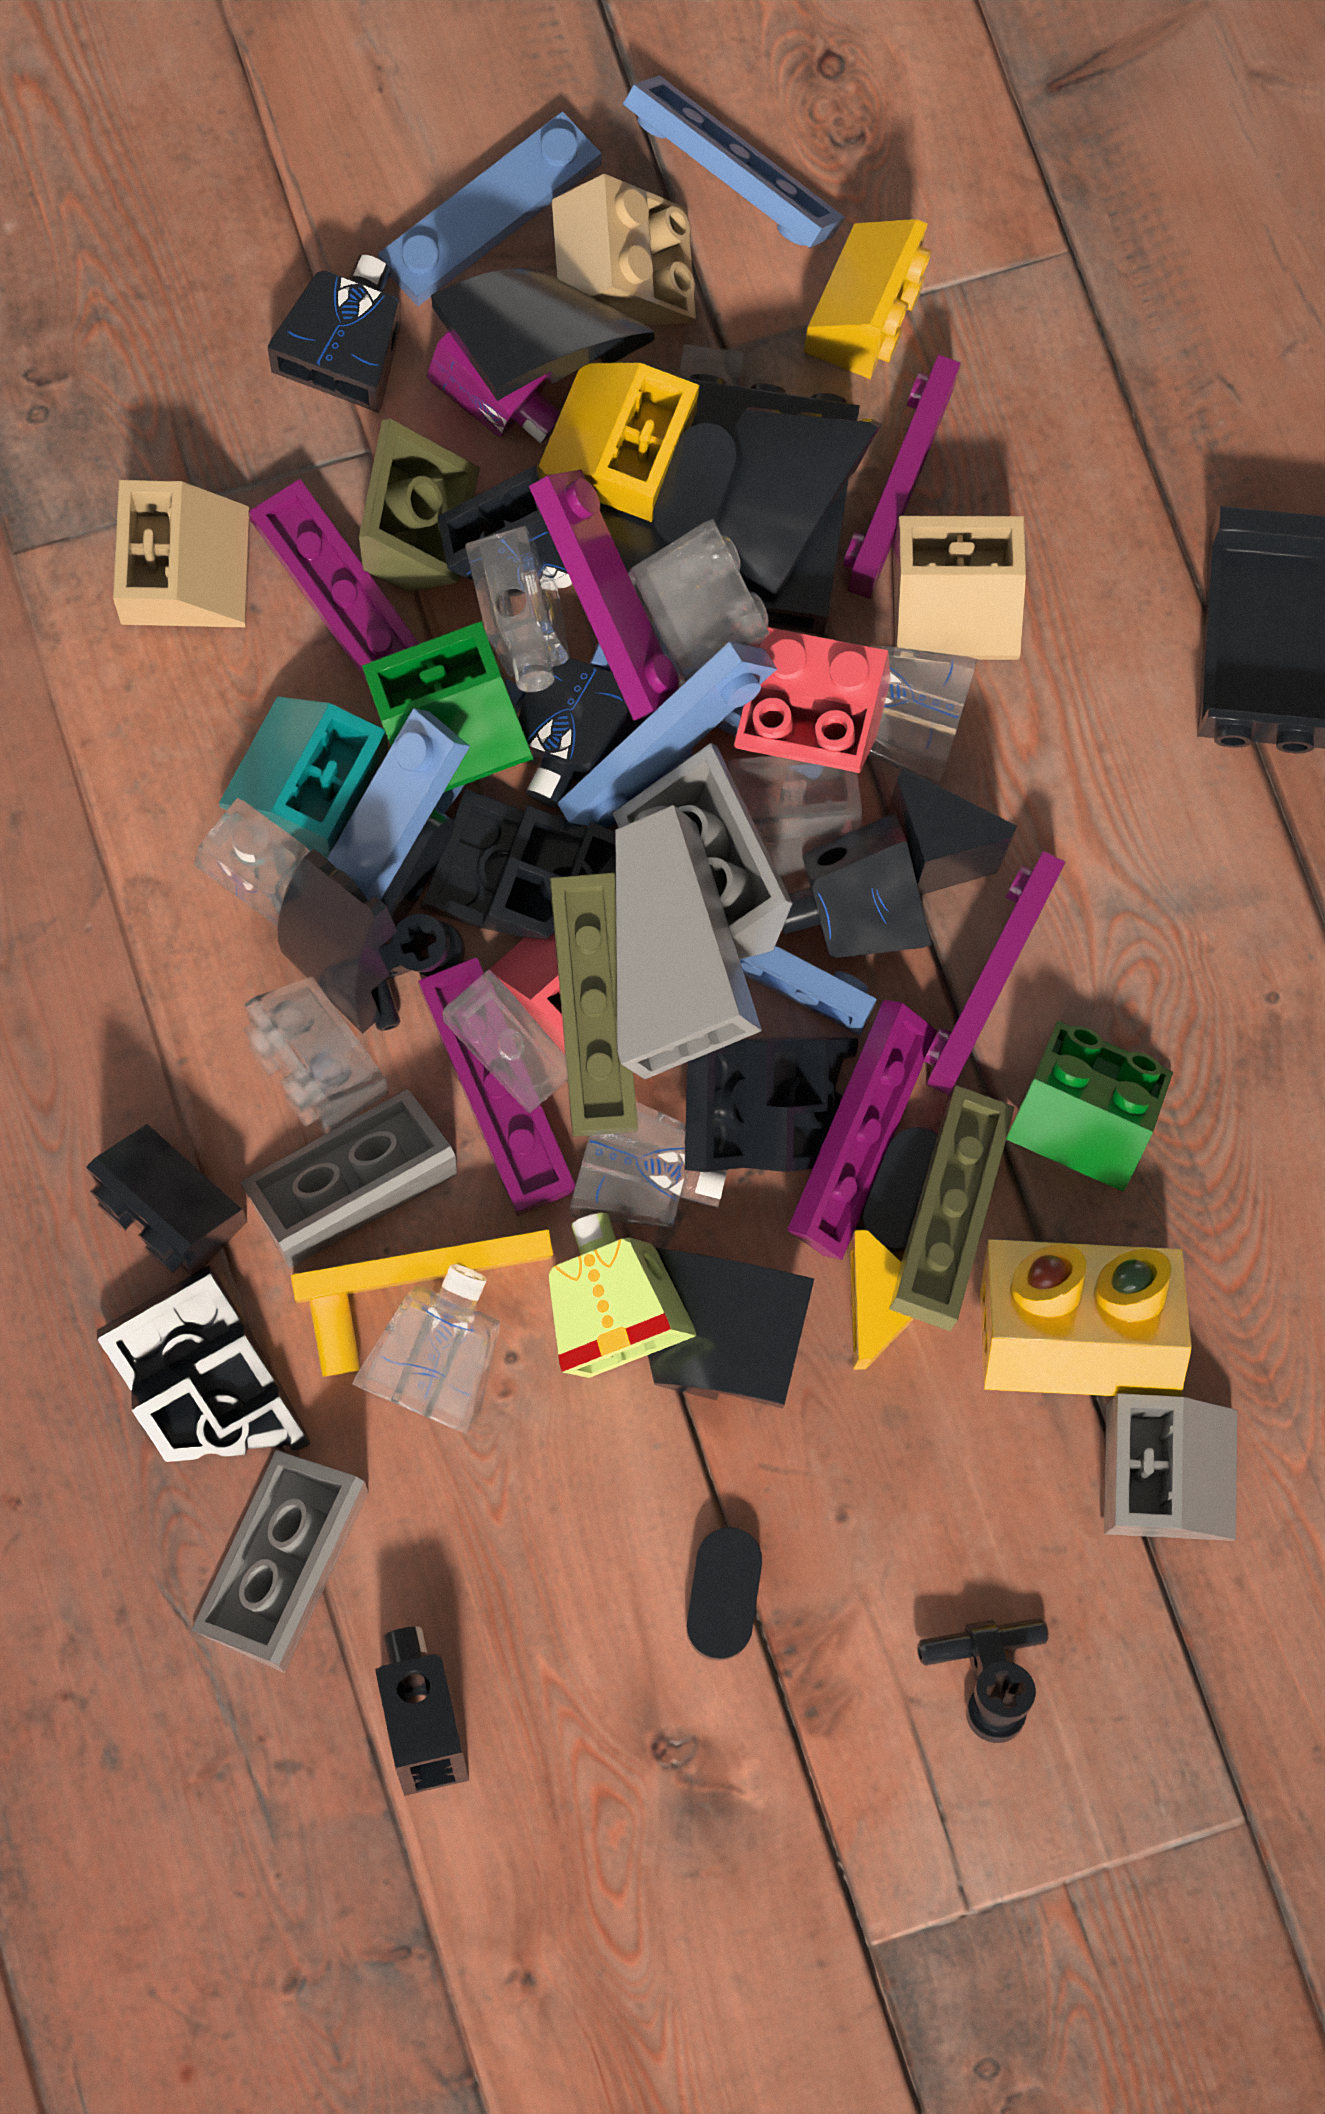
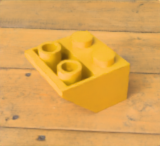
M918 219L854 223L808 325L804 353L870 380L879 359L890 363L902 335L903 328H900L906 311H913L925 283L926 277L923 275L932 250L923 247L928 223Z
M589 363L577 372L539 467L547 476L581 469L586 481L595 489L600 503L652 522L654 507L678 440L691 427L697 413L699 385L642 363Z

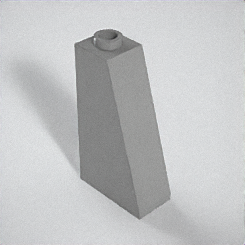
M675 805L669 807L657 806L640 812L634 818L633 823L616 829L617 1053L623 1066L643 1079H647L761 1032L762 1029L697 824Z

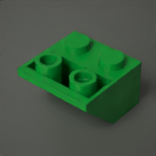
M482 621L362 665L381 723L391 746L413 708L429 711L470 745L444 792L533 759L498 658Z
M1057 1020L1017 1110L1006 1140L1124 1192L1153 1134L1173 1071L1162 1067L1157 1060L1147 1054L1128 1052L1103 1041L1091 1029L1082 1026H1070Z

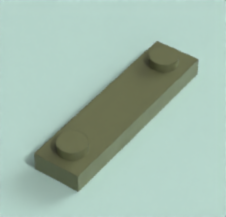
M615 873L550 878L572 1137L637 1132L638 1120L633 1072L621 1064L617 1053Z
M955 1085L944 1109L889 1306L890 1310L947 1331H951L958 1321L1015 1106Z

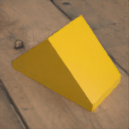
M856 1230L849 1243L853 1369H867L914 1318L889 1309L902 1262L868 1230Z

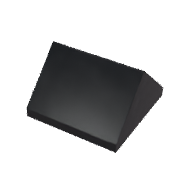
M904 768L897 778L886 816L896 814L907 841L920 895L997 873L1017 829V825Z

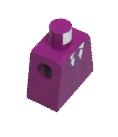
M449 331L437 343L426 378L492 433L502 437L515 422L540 444L553 433L561 412L541 395L548 379L546 374L497 401Z

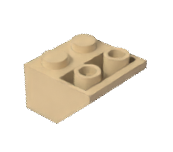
M602 174L552 199L557 279L645 325L686 324L696 320L690 224L686 207L607 174Z
M119 480L113 600L121 625L246 627L250 532L248 511H250V507L182 481Z
M899 516L892 543L895 660H1019L1026 581L1024 516Z

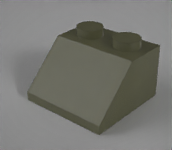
M391 418L382 420L359 535L363 570L406 592L458 583L460 575L447 568L437 516L475 496L480 467Z

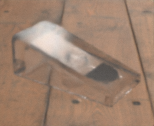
M491 970L486 971L444 1008L442 1012L443 1022L529 1114L567 1081L566 1059L563 1052Z

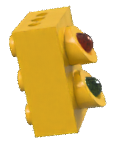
M988 1239L980 1287L985 1390L1104 1396L1138 1394L1181 1397L1192 1348L1183 1249Z

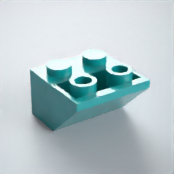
M277 696L224 792L219 806L309 851L315 849L325 858H328L389 752L386 732L384 729L331 703Z

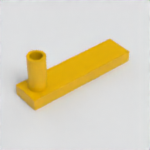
M549 1230L292 1274L291 1281L295 1301L297 1303L309 1301L321 1374L322 1377L361 1370L348 1294L454 1276L458 1265L469 1268L463 1271L472 1269L478 1272L551 1259L553 1251Z

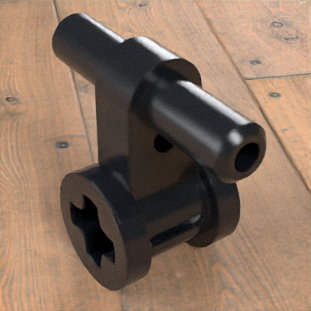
M413 914L397 924V933L391 937V943L378 948L389 973V976L370 992L381 1015V1018L375 1023L378 1030H391L399 1026L401 1022L388 982L389 979L410 971L429 977L463 962L465 943L462 935L455 927L426 914ZM428 935L436 937V942L430 946L427 938ZM427 947L429 954L428 958L421 956L420 953L421 950H424Z
M1042 1618L998 1626L993 1620L967 1624L964 1632L922 1639L917 1644V1652L920 1662L925 1666L966 1658L970 1659L976 1684L966 1708L968 1724L972 1731L981 1739L992 1743H1004L1014 1739L1021 1732L1036 1696V1687L1031 1675L1018 1664L1008 1662L1005 1651L1046 1644L1049 1639L1047 1624Z

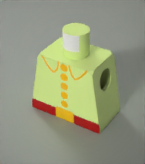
M608 1213L588 1215L572 1223L571 1226L580 1256L553 1266L548 1275L558 1358L563 1373L590 1378L696 1336L692 1321L657 1250L651 1243L630 1237L616 1241Z

